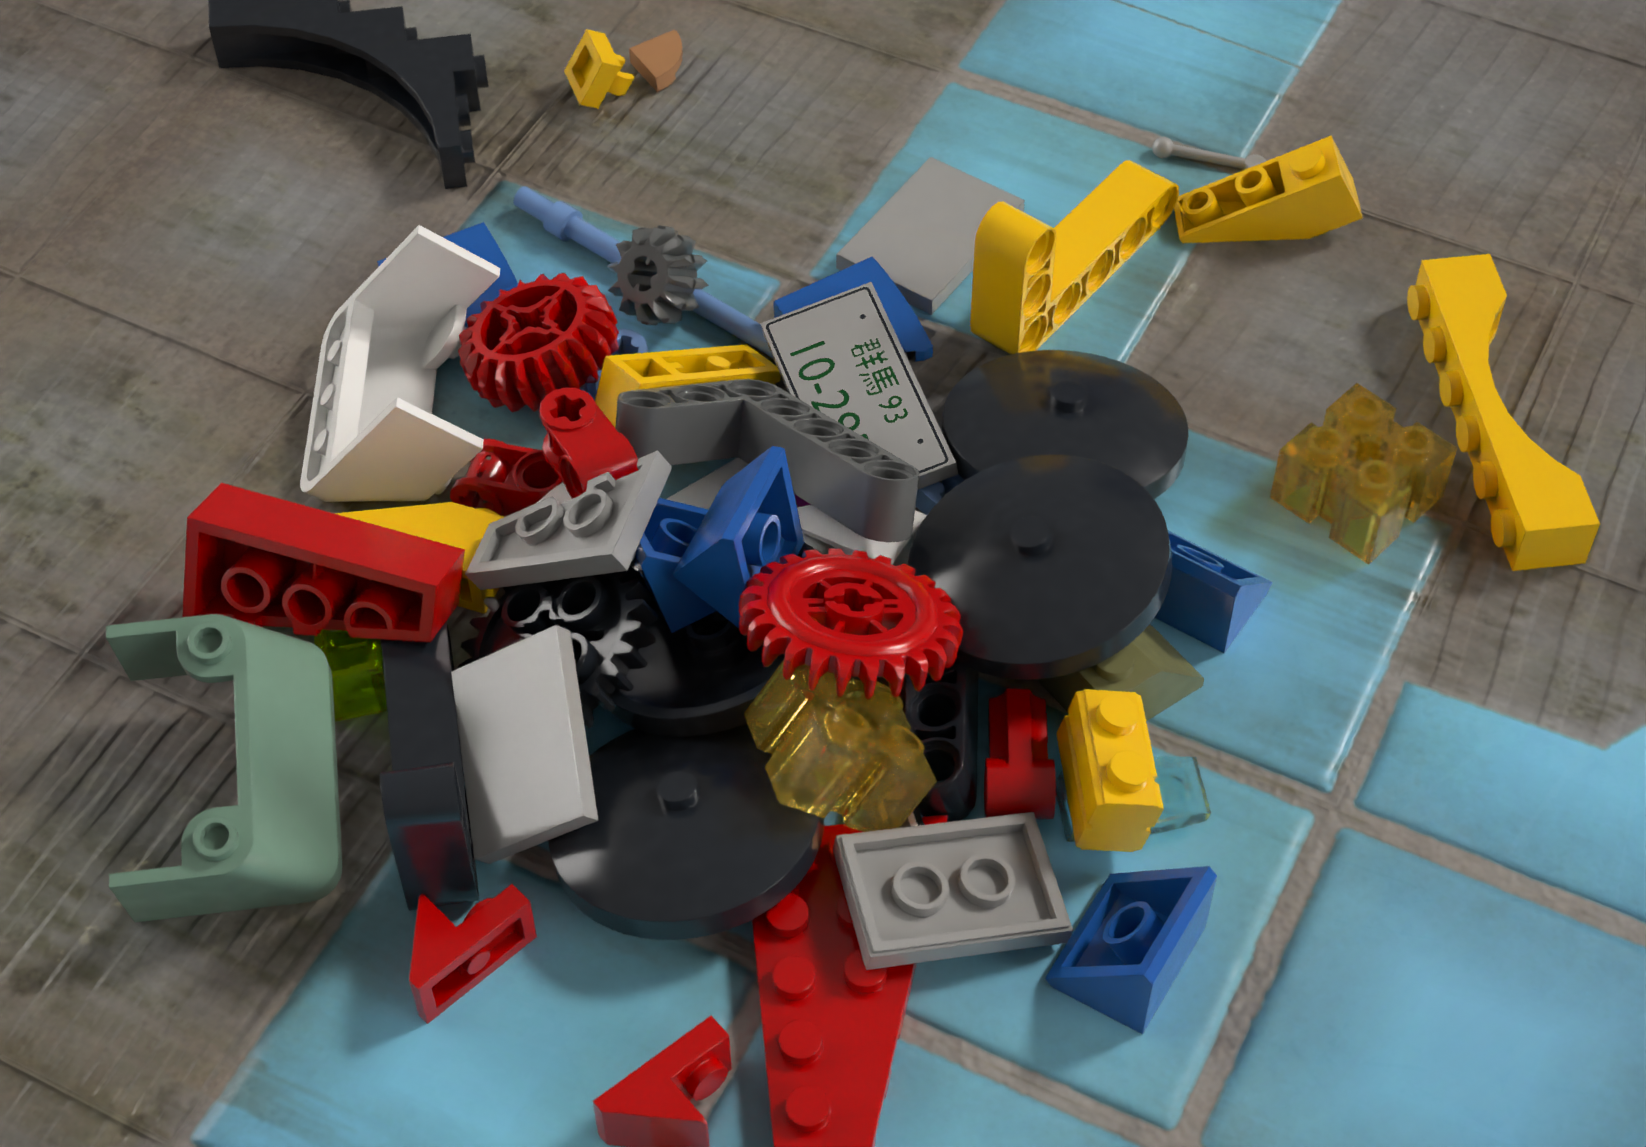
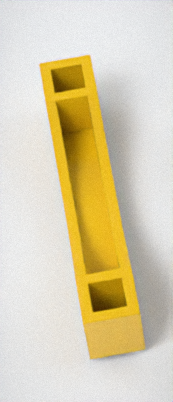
M1481 254L1422 260L1416 284L1411 285L1408 289V311L1412 320L1419 321L1423 331V349L1428 363L1435 364L1439 374V391L1442 403L1445 407H1451L1454 414L1459 449L1462 452H1468L1472 462L1475 492L1479 499L1486 500L1491 513V533L1494 543L1497 547L1504 548L1512 571L1585 564L1600 522L1581 476L1553 459L1525 434L1508 413L1494 385L1489 366V345L1496 335L1507 294L1491 255Z

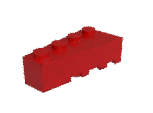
M220 483L187 517L182 617L219 614L260 627L293 628V633L296 635L318 636L322 629L347 631L351 638L431 642L459 605L465 549Z

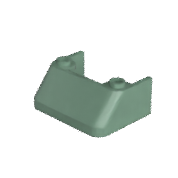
M219 614L106 626V639L130 681L189 675L198 681L206 683L234 682L238 805L207 809L196 815L188 823L181 840V866L109 874V888L133 921L144 922L305 903L319 900L331 893L341 878L342 849L333 681L330 666L322 650L311 642Z

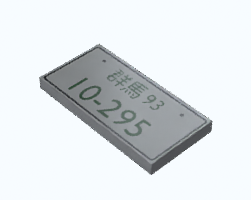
M872 282L760 323L763 335L788 393L919 470L918 489L958 475L956 461Z

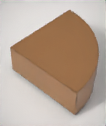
M675 29L629 48L630 63L656 92L665 89L676 79L675 73L682 63V41Z

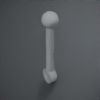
M1167 137L1157 138L1152 145L1153 153L1159 158L1175 155L1243 170L1266 161L1260 155H1249L1245 159L1173 144Z

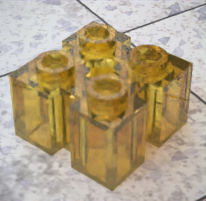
M1356 383L1326 409L1323 426L1318 427L1313 423L1308 424L1280 449L1270 498L1308 524L1319 515L1332 524L1329 538L1369 565L1399 537L1404 517L1415 523L1444 496L1457 447L1419 422H1415L1412 426L1402 427L1393 421L1396 412L1394 406Z
M783 660L744 713L757 749L772 754V758L765 768L779 803L821 818H825L830 811L842 815L846 826L863 832L900 828L937 782L923 754L925 750L923 743L910 731L911 726L902 710L903 702L899 696L896 698L892 697L888 686L876 682L874 694L870 700H867L864 695V684L862 681L854 678L851 682H848L843 696L839 698L836 693L834 673L830 672L820 677L817 687L810 691L808 686L810 666L804 664L797 667L793 676L789 680H785L783 677Z

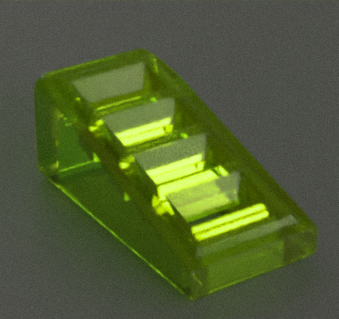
M323 629L318 636H314V644L326 656L332 672L335 722L387 711L381 639L351 638L347 631L341 630L330 633V630Z

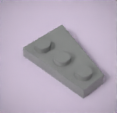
M657 450L639 458L637 463L639 470L615 480L607 472L589 480L586 492L574 499L560 504L552 496L490 523L465 575L480 590L627 571L636 555L637 547L672 466Z

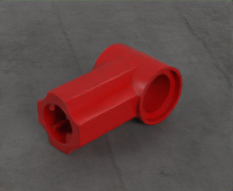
M1006 689L998 697L990 698L988 703L989 758H985L984 769L985 818L1034 812L1036 819H1054L1056 774L1054 759H1048L1046 701L1033 695L1030 689Z

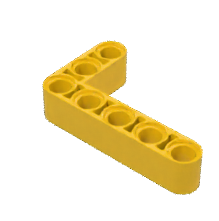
M1125 160L1054 228L1004 201L994 204L983 217L976 232L970 316L971 332L1010 355L1036 351L1167 221L1177 203L1179 186L1131 160Z

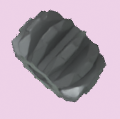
M659 225L653 229L641 227L633 230L632 241L623 240L617 243L616 247L620 253L621 260L620 262H613L607 265V267L613 273H617L618 280L608 291L613 293L614 296H623L619 311L624 312L626 315L637 316V321H641L642 324L657 325L661 322L675 324L678 321H682L683 310L693 311V309L699 308L693 292L695 289L701 290L709 285L702 278H697V271L707 260L702 258L701 255L692 254L696 241L692 240L689 236L678 235V231H675L673 227Z

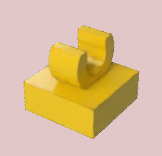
M586 29L564 73L579 105L598 109L607 92L624 96L634 77L632 74L620 72L626 61L624 57L614 53L605 33Z

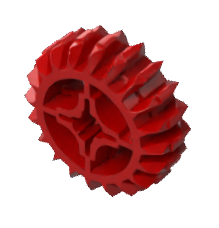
M565 272L558 274L552 280H549L544 274H540L535 281L525 284L520 279L518 286L509 291L499 289V297L493 301L481 302V313L469 316L466 319L468 328L458 335L461 342V347L458 349L461 358L460 365L472 389L477 391L481 399H487L493 408L506 405L512 413L519 411L525 405L533 412H536L540 408V403L544 397L554 390L561 388L580 389L585 383L599 382L598 371L603 368L605 356H610L619 349L617 342L619 334L616 327L617 319L605 295L599 291L597 285H588L583 276L570 280Z

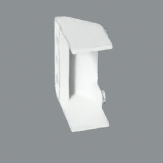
M418 225L336 311L327 326L321 344L300 487L303 492L325 502L425 501L434 493L437 495L441 494L449 485L452 477L483 449L484 439L433 415L432 408L437 369L448 358L454 359L459 355L458 349L461 347V342L458 335L464 329H467L465 327L466 310L500 277L499 267Z

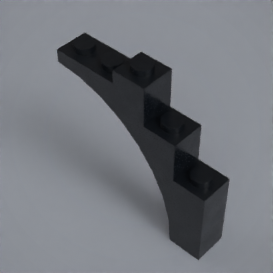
M208 0L209 30L219 68L271 67L303 70L337 78L367 90L401 111L424 135L438 159L445 189L467 187L465 164L475 163L471 129L461 130V127L471 126L470 112L481 111L478 88L489 87L485 55L474 56L471 34L418 39L417 27L406 28L403 6L352 11L350 0Z

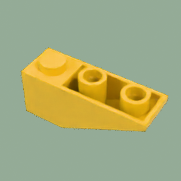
M1332 136L1178 196L1174 207L1178 235L1182 243L1310 239L1363 219L1353 177Z

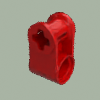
M561 388L552 391L541 401L540 419L547 430V435L543 439V456L562 480L572 499L586 492L588 481L609 472L617 480L639 470L637 468L638 457L628 439L616 430L595 403L593 397L586 391L577 388Z
M484 439L483 449L470 460L471 464L464 478L458 479L454 483L450 491V499L457 504L475 509L486 508L500 516L506 517L536 504L553 488L560 485L562 480L546 462L543 450L510 445L495 439Z

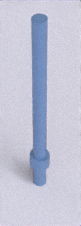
M526 186L521 187L516 192L513 200L514 205L543 222V227L547 232L562 241L572 239L611 263L620 262L621 256L616 247V244L620 243V241L584 221L580 211L563 201L554 203ZM702 289L694 290L693 294L699 308L693 309V312L774 359L763 335L761 324Z

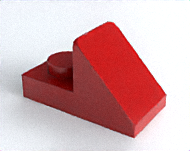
M513 884L494 898H486L478 902L468 912L464 921L457 927L424 894L419 896L409 982L418 1015L427 1024L537 937L531 902Z
M712 1015L592 1101L598 1135L607 1145L624 1147H710L708 1124L690 1100H703L713 1094L724 1083L728 1072L732 1070L730 1036Z

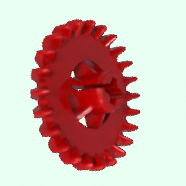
M816 549L803 551L802 558L795 554L782 556L779 558V563L770 562L760 568V573L750 577L747 580L746 589L742 592L739 599L740 632L742 635H747L749 651H756L763 644L762 662L764 667H769L779 654H785L783 677L785 680H789L797 667L804 664L810 666L808 677L810 691L817 687L820 677L827 672L834 673L836 693L839 698L843 696L852 676L859 677L864 684V695L867 700H870L874 694L877 677H883L888 681L891 695L894 698L898 697L901 692L905 673L909 675L914 689L921 691L925 685L927 672H929L934 681H939L945 667L950 668L953 666L963 636V629L959 623L961 615L958 609L951 603L950 596L943 589L935 588L936 583L934 580L926 575L914 576L915 568L904 563L894 566L891 564V558L879 555L872 559L868 557L867 552L854 550L851 555H847L842 549H829L828 554H821Z

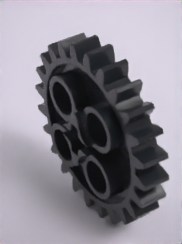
M631 565L627 571L503 587L505 594L500 599L486 596L483 600L485 605L491 610L488 616L471 619L470 624L479 634L478 637L461 643V648L471 658L458 665V668L552 626L558 625L571 631L584 725L590 728L593 726V710L600 705L610 712L615 709V703L611 694L616 688L623 691L633 690L634 685L626 677L629 670L646 668L648 662L638 653V650L656 643V637L646 628L658 620V614L648 605L655 597L643 584L645 582L643 577Z

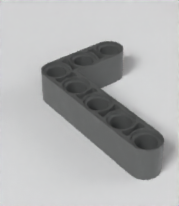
M737 379L631 390L618 395L615 428L628 439L638 459L658 450L670 465L737 457L749 464L771 446L785 448L794 494L866 539L879 542H901L912 537L919 470L774 384L760 380Z

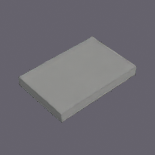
M930 157L836 254V268L843 270L873 256L896 284L907 302L932 315L972 272L976 232L988 210L997 202L1004 201L1024 212L1025 200Z
M558 625L552 626L452 671L474 860L491 864L598 821L571 631Z
M1034 812L836 835L832 850L866 970L1068 943L1073 932Z

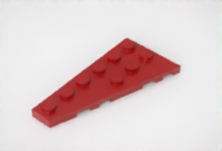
M948 815L922 817L924 825L948 822ZM867 822L824 826L819 852L801 882L778 904L752 919L773 1147H875L878 1124L884 1098L886 1099L892 1063L897 1042L900 1038L917 963L869 970L865 968L832 848L836 835L870 832Z

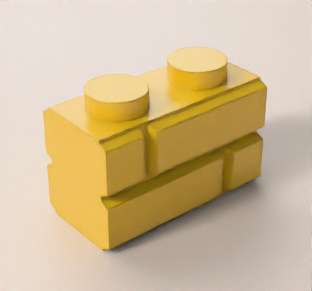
M1090 689L1078 691L1075 693L1068 708V715L1064 716L1056 733L1076 847L1081 848V850L1134 852L1142 850L1151 833L1150 827L1155 826L1164 807L1159 784L1155 782L1157 772L1141 695L1136 694V692Z

